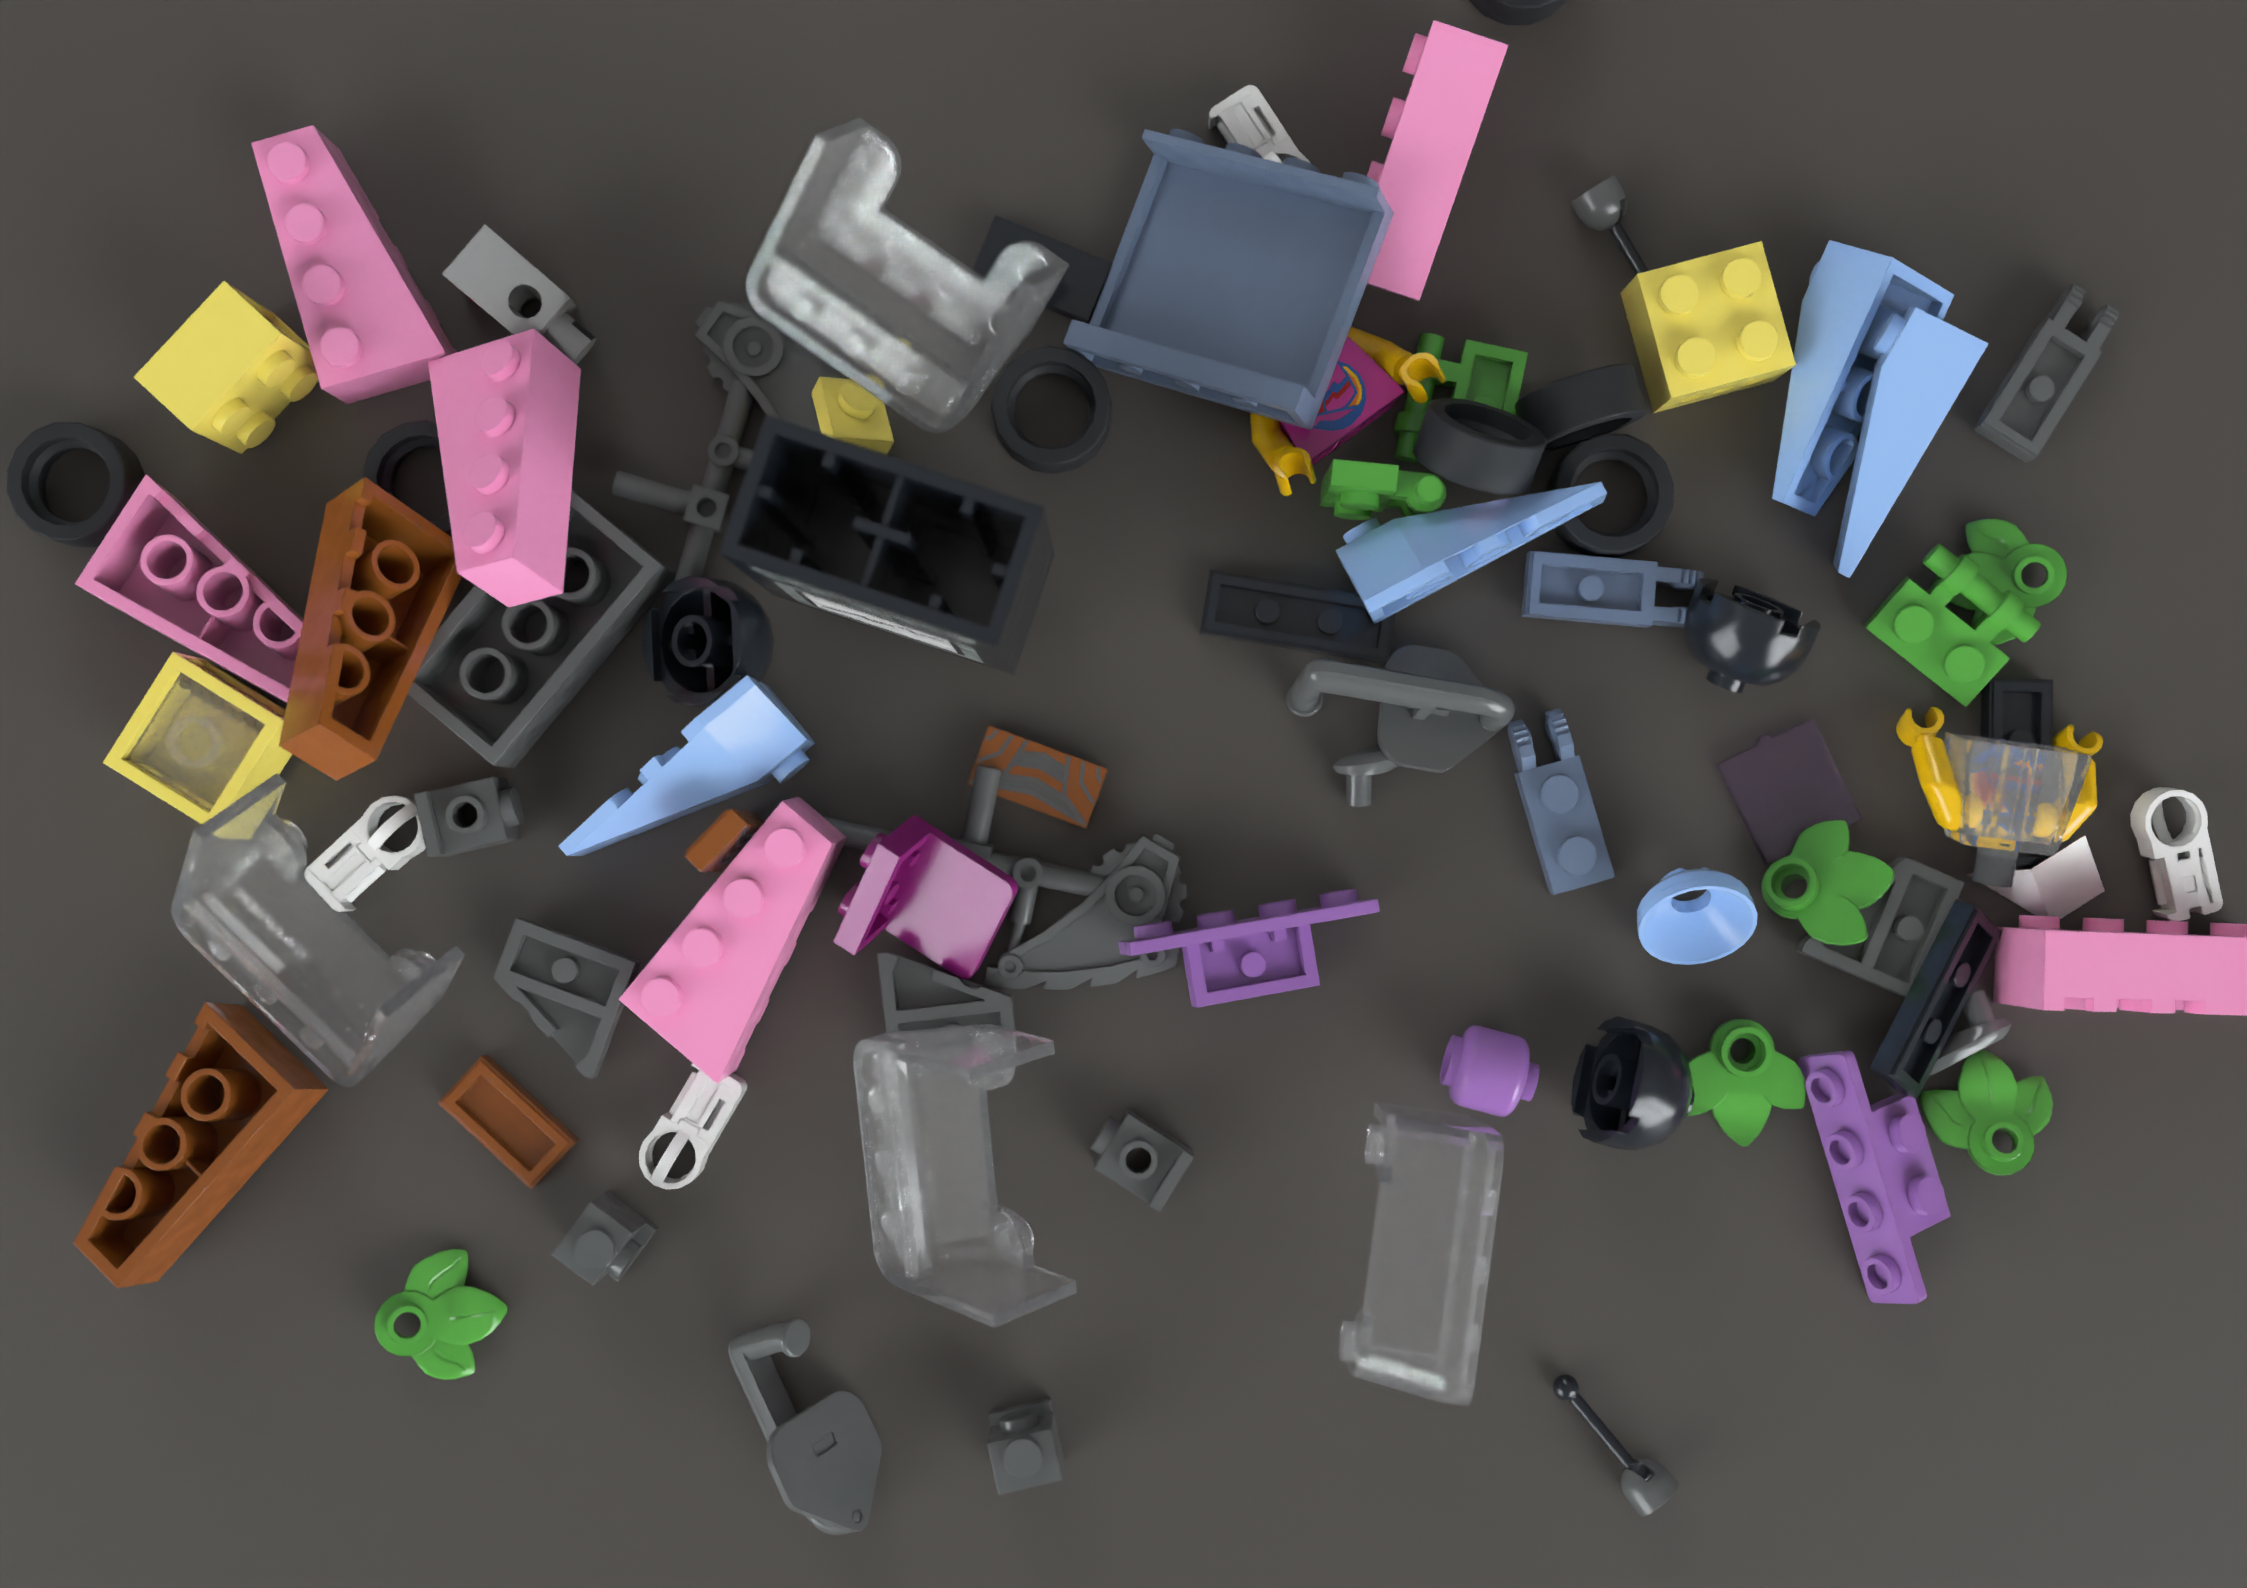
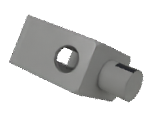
M485 224L442 273L510 333L514 335L534 328L576 365L596 342L597 338L572 318L578 310L573 300ZM538 299L542 303L540 311L531 318L524 317L522 315L524 306L529 301Z

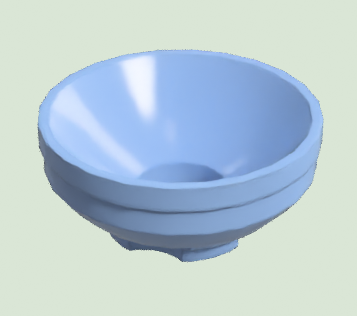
M1705 867L1690 870L1678 868L1665 875L1641 900L1637 909V932L1643 948L1650 955L1661 961L1682 965L1702 964L1727 956L1744 945L1756 928L1758 914L1748 889L1740 880L1729 874ZM1707 889L1703 895L1693 900L1679 901L1672 898L1689 891Z

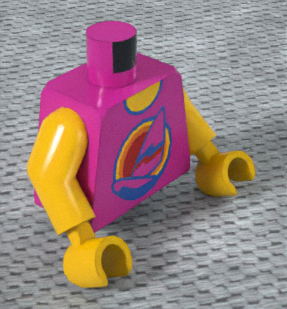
M1351 326L1312 430L1250 413L1252 443L1270 469L1274 471L1280 493L1283 496L1292 494L1288 478L1295 474L1306 475L1311 484L1315 483L1316 477L1313 466L1396 406L1404 393L1399 384L1406 386L1411 398L1415 402L1420 404L1426 402L1429 398L1420 382L1428 377H1434L1441 383L1446 381V377L1434 355L1429 353L1412 354L1391 341Z

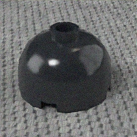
M687 576L669 583L662 592H668L669 594L663 599L659 609L650 608L645 619L642 647L647 671L653 681H662L666 689L673 694L666 695L675 703L685 705L710 706L746 675L756 679L758 682L763 679L772 660L774 638L770 619L759 601L738 584L726 580Z
M1699 578L1689 602L1684 622L1685 643L1693 658L1709 668L1706 676L1709 682L1723 689L1742 693L1746 683L1769 686L1786 680L1800 668L1820 630L1819 622L1814 619L1801 626L1798 623L1803 612L1792 606L1735 585L1732 592L1733 597L1716 593L1714 591L1719 580Z
M1620 1016L1606 1020L1597 1029L1607 1033L1602 1037L1597 1047L1589 1044L1585 1045L1580 1054L1573 1077L1572 1112L1573 1115L1584 1117L1587 1130H1578L1583 1138L1616 1149L1638 1150L1662 1143L1680 1126L1683 1119L1691 1111L1694 1103L1695 1093L1688 1058L1669 1034L1653 1026Z

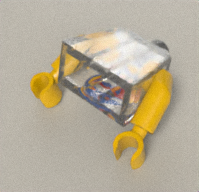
M1930 707L1925 714V725L1927 728H1922L1913 721L1912 710L1907 708L1896 725L1897 735L1904 744L1912 747L1911 753L1919 783L1937 824L1944 828L1946 836L1962 844L1978 847L1972 876L1973 881L1991 886L2012 887L2019 852L2053 856L2059 850L2061 842L2067 841L2096 809V765L2091 757L2102 748L2103 738L2099 733L2089 732L2081 738L2079 745L2073 738L2075 728L2072 724L2066 726L2052 738V745L1945 732L1943 742L1942 739L1935 737L1944 723L1942 710L1937 707Z

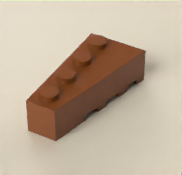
M366 477L326 503L279 742L280 747L336 781L377 760L462 578L457 573L452 537Z
M204 1003L194 1021L198 1028L185 1052H177L165 1074L169 1081L153 1110L143 1114L133 1132L137 1139L122 1166L114 1167L73 1242L116 1288L158 1282L329 1090L243 1005Z

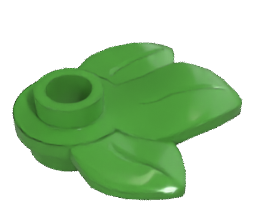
M1983 519L1966 524L1965 534L1971 551L1966 556L1980 566L1977 573L2002 593L2007 590L2015 593L2025 601L2023 609L2030 615L2034 616L2036 607L2052 602L2061 594L2067 581V567L2063 558L2056 550L2043 544H2030L2018 527L2008 521ZM2029 563L2041 565L2046 573L2045 581L2037 588L2028 587L2021 579V572ZM1939 576L1935 578L1932 584L1939 578ZM1958 593L1949 601L1967 610H1976L1971 626L1984 613L1961 593ZM2004 629L1997 634L1991 643L1998 645L2016 637Z
M1833 820L1817 823L1803 831L1794 845L1791 856L1778 859L1767 869L1762 879L1761 889L1766 904L1773 912L1784 918L1799 919L1806 932L1813 939L1825 944L1854 945L1866 940L1868 937L1866 923L1859 909L1869 907L1879 900L1894 881L1895 873L1890 866L1874 856L1848 851L1850 846L1848 824L1845 820ZM1797 879L1806 881L1807 888L1802 896L1798 898L1786 896L1785 890L1791 881Z
M1743 1018L1726 1021L1713 1033L1709 1042V1051L1688 1061L1695 1097L1692 1109L1687 1116L1699 1115L1712 1110V1114L1723 1132L1740 1146H1749L1759 1135L1769 1117L1772 1105L1783 1109H1802L1805 1105V1080L1799 1066L1792 1059L1775 1051L1771 1035L1762 1025L1755 1021ZM1744 1038L1749 1044L1750 1051L1744 1060L1736 1062L1731 1057L1730 1048L1734 1041Z
M1983 1049L1965 1058L1957 1082L1958 1091L1935 1089L1921 1092L1920 1107L1933 1134L1946 1145L1968 1150L1973 1162L1982 1170L1993 1175H2011L2029 1164L2035 1150L2034 1135L2049 1123L2052 1115V1096L2043 1076H2031L2016 1082L2012 1071L2005 1062L1993 1053ZM1995 1131H2002L2010 1137L2012 1149L2009 1153H2002L1994 1147L1992 1136Z
M448 1249L425 1257L414 1265L408 1276L404 1291L391 1295L379 1307L374 1320V1332L379 1344L386 1351L397 1356H412L425 1374L443 1380L457 1379L474 1373L475 1361L469 1344L480 1341L495 1330L507 1313V1305L490 1292L474 1286H464L468 1270V1253L465 1249ZM405 1312L414 1313L421 1322L420 1329L410 1336L400 1334L395 1328L396 1318Z

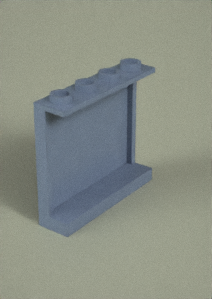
M1145 129L1142 139L1154 155L1089 324L1072 319L1063 343L1069 349L1092 361L1097 368L1312 430L1394 214L1379 184L1367 176L1354 172H1345L1342 178L1323 174L1313 164L1298 158L1287 157L1283 163L1263 159L1257 151L1238 143H1227L1225 149L1207 145L1200 137L1181 129H1170L1168 135Z

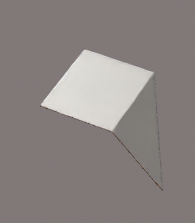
M2085 835L2031 869L2003 871L2001 882L1975 879L2036 916L2060 917V919L2105 891ZM1966 873L1968 876L1974 878L1975 873Z

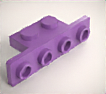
M1357 888L1319 894L1321 906L1297 910L1296 899L1258 905L1259 917L1237 921L1235 920L1234 910L1201 914L1196 916L1197 928L1173 932L1172 921L1143 924L1133 927L1134 939L1118 941L1119 951L1121 955L1134 956L1182 947L1191 1007L1196 1008L1319 986L1320 981L1310 924L1380 912L1378 899H1358Z
M1850 1050L1809 1054L1800 1058L1798 1065L1805 1080L1807 1095L1868 1297L1873 1303L1917 1304L1927 1298V1293L1910 1237L1949 1218L1951 1215L1916 1099L1904 1094H1897L1870 1105L1855 1055Z

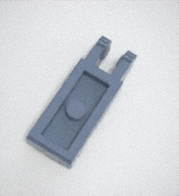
M1529 551L1526 554L1521 617L1648 628L1652 625L1684 628L1688 607L1669 608L1654 606L1656 586L1685 591L1693 590L1696 588L1699 578L1704 577V572L1690 569L1657 567L1658 562Z
M1560 708L1547 711L1545 714V729L1556 762L1537 767L1532 736L1522 719L1507 724L1508 736L1518 773L1514 775L1550 895L1560 894L1615 878L1580 755L1575 756L1573 739L1564 713Z

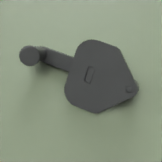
M1407 645L1397 649L1389 657L1387 663H1385L1384 669L1324 658L1314 659L1306 665L1286 695L1287 707L1293 714L1300 717H1310L1321 709L1324 701L1322 692L1380 702L1377 739L1383 754L1398 766L1435 773L1446 772L1502 730L1512 720L1515 712V704L1509 695L1498 689L1484 686L1457 653L1421 645Z
M795 1317L787 1322L773 1323L737 1335L729 1343L728 1355L767 1440V1464L784 1503L790 1510L805 1515L818 1530L826 1534L843 1535L863 1530L869 1521L882 1452L880 1438L864 1404L857 1396L850 1392L837 1391L824 1396L800 1413H796L770 1355L783 1352L789 1357H798L807 1350L811 1339V1332L808 1323L804 1319Z

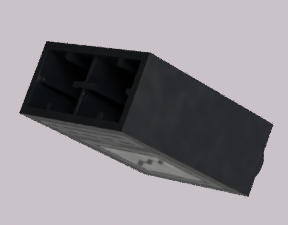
M768 415L765 416L719 551L720 555L774 596L1015 675L1055 555L1045 509L1042 506Z

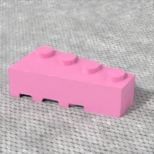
M1433 20L1428 36L1415 33L1402 71L1414 75L1405 101L1393 97L1381 136L1392 139L1384 164L1375 161L1371 162L1367 177L1379 184L1384 197L1394 213L1367 285L1414 301H1420L1506 54L1507 44Z
M314 125L252 142V148L321 389L344 403L350 404L429 381L428 361L457 353V350L452 347L445 335L438 317L420 292L408 271L409 268L381 225L378 214L340 149Z
M534 328L428 361L457 573L508 608L562 594L564 589L581 368Z
M146 474L75 584L105 603L287 703L304 619L176 497Z
M799 796L782 801L618 1000L714 1082L720 1083L737 1070L752 1032L764 1014L773 988L783 967L787 965L797 945L796 941L809 913L813 911L848 837Z
M2019 915V928L1997 927L2001 931V935L1994 949V1003L2053 1011L2077 1009L2093 1012H2117V1008H2119V1010L2146 1013L2174 1014L2176 1010H2184V1013L2247 1016V924L2210 923V935L2188 934V922L2146 920V932H2124V919L2083 918L2082 930L2060 929V917Z

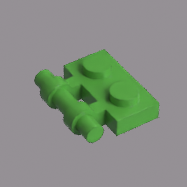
M1421 333L1416 354L1429 353L1434 355L1440 364L1446 381L1441 383L1434 377L1423 379L1420 384L1424 387L1429 399L1421 404L1415 402L1409 392L1407 393L1404 411L1397 412L1393 432L1398 435L1394 458L1410 463L1419 462L1413 454V449L1426 410L1432 400L1435 385L1453 387L1451 398L1483 403L1515 415V403L1519 398L1528 352L1466 339L1462 344L1459 363L1441 360L1444 337L1432 333Z
M1333 459L1322 480L1320 506L1334 507L1335 517L1350 520L1372 519V511L1382 512L1385 508L1398 509L1402 517L1437 511L1445 501L1446 487L1443 481L1436 475L1399 470V465Z
M1938 543L1927 553L1922 561L1926 567L1939 576L1931 587L1925 591L1905 576L1863 626L1967 707L2010 659L1991 643L1997 634L2006 629L2021 642L2025 643L2038 631L2041 622L2023 609L2025 601L2011 590L2002 593L1978 574L1980 566L1968 556L1962 554L1957 557L1942 544ZM1958 593H1961L1984 612L1971 627L1945 607Z

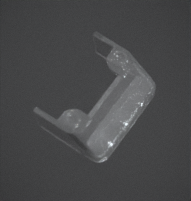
M276 773L193 830L172 902L171 914L182 935L334 1082L344 1087H353L374 1070L443 998L465 954L455 946L436 961L426 952H416L412 949L402 948L390 957L344 912L333 910L305 879L304 870L307 865L306 850L308 844L304 834L293 822L286 819L281 820L276 815L286 781Z
M993 1024L883 1033L859 1041L854 1050V1075L873 1249L877 1265L883 1276L892 1285L993 1328L1077 1293L1075 1280L1034 1265V1235L1030 1225L1013 1210L997 1204L986 1091L1007 1086L1013 1079L1016 1066L1055 1054L1054 1040Z
M1375 1102L1373 1115L1380 1121V1125H1369L1365 1146V1163L1376 1164V1177L1379 1180L1363 1308L1358 1309L1354 1322H1343L1340 1336L1339 1360L1345 1361L1353 1377L1437 1402L1468 1406L1473 1395L1503 1169V1138L1499 1132L1473 1115Z

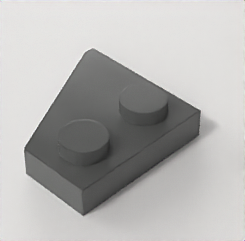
M1897 857L1888 865L1894 870L1895 878L1887 892L1869 907L1859 909L1868 931L1866 940L1854 945L1841 946L1825 944L1806 934L1798 941L1795 951L1905 998L1955 900L1959 898L1965 882L1910 858Z
M521 917L515 918L493 979L513 1001L520 1002L529 1011L531 1020L548 1038L553 1037L577 1063L575 1068L583 1076L592 1079L599 1074L624 1004L618 999L634 981L641 961Z
M890 951L877 953L891 1076L1020 1060L1012 995L967 979H961L954 974Z

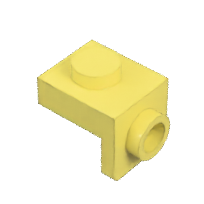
M819 376L811 394L821 433L887 455L894 443L879 382Z

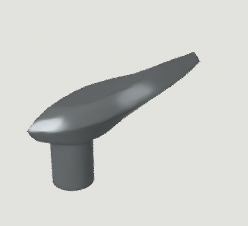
M1379 746L1346 754L1333 765L1334 770L1338 774L1346 775V805L1354 807L1371 805V775L1386 773L1398 767V765L1391 762L1383 754Z
M1984 990L1970 994L1963 1010L1971 1028L1949 1036L1930 1075L1938 1073L2003 1039L2008 1033L2012 1023L2005 1018L1996 1020Z

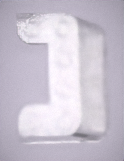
M859 117L815 135L747 275V297L751 306L760 316L916 426L932 433L945 432L953 428L969 414L1024 345L1070 264L1041 244L1024 240L1013 243L999 254L986 279L885 209L901 175L902 164L900 154L895 144L886 135Z

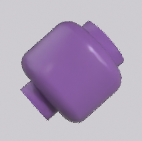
M1472 1025L1464 1031L1461 1037L1451 1036L1442 1061L1440 1084L1448 1086L1449 1097L1455 1104L1491 1115L1505 1117L1517 1107L1520 1099L1528 1102L1531 1101L1537 1087L1540 1066L1530 1062L1529 1045L1525 1039L1484 1026Z

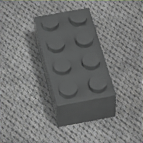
M571 489L563 593L508 608L475 585L438 628L408 695L492 765L514 769L661 595L663 589L671 583L676 574L582 495Z

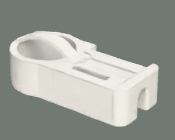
M1247 85L1211 108L1208 127L1211 129L1217 125L1227 143H1238L1257 151L1263 159L1283 163L1287 157L1298 158L1310 163L1299 152L1256 86Z
M2170 787L2153 788L2143 793L2134 803L2130 816L2131 828L2137 838L2140 856L2151 858L2148 860L2157 904L2161 905V908L2152 910L2153 914L2170 921H2182L2190 918V912L2206 915L2219 911L2223 905V899L2207 829L2208 815L2203 802L2193 793ZM2175 796L2183 804L2186 811V823L2182 832L2175 839H2172L2163 816L2162 801Z
M395 795L378 799L369 806L364 815L306 868L304 872L306 881L333 910L338 912L354 911L356 907L351 902L386 871V868L388 870H399L412 857L426 849L415 799ZM405 805V807L397 811L378 828L379 819L385 810L392 806ZM415 816L417 818L418 831L412 844L399 852L387 848L383 843L399 827Z
M695 1064L691 1065L699 1070L698 1073H691L670 1111L660 1117L653 1131L642 1142L639 1151V1166L647 1180L654 1186L663 1189H679L691 1183L699 1176L705 1168L708 1155L747 1090V1083L743 1078L732 1073L717 1084ZM669 1132L677 1133L664 1152L657 1167H655L652 1151L656 1141ZM689 1140L695 1150L696 1162L694 1168L681 1178L672 1179L667 1177L673 1163Z

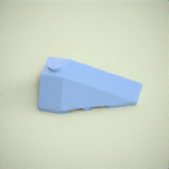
M1829 240L1821 260L1814 266L1811 272L1809 286L1802 300L1794 351L1796 365L1791 370L1772 499L1814 517L1816 516L1856 457L1857 437L1861 432L1874 367L1882 354L1873 349V346L1885 323L1893 313L1903 317L1908 307H1916L1943 320L1954 294L1893 257Z
M1908 307L1903 317L1893 313L1885 323L1873 346V349L1882 354L1876 362L1833 562L1837 572L1848 578L1853 574L1989 344L1916 307Z
M1602 482L1397 518L1383 525H1380L1377 518H1373L1345 533L1343 538L1346 545L1337 549L1336 553L1373 623L1376 624L1603 503L1607 492Z
M746 675L681 731L689 741L682 749L677 746L662 755L654 756L639 770L641 774L637 779L642 786L635 793L626 788L610 797L570 834L559 847L566 856H583L765 785L774 777L782 784L798 773L810 761L804 752L812 747L815 742L768 685Z

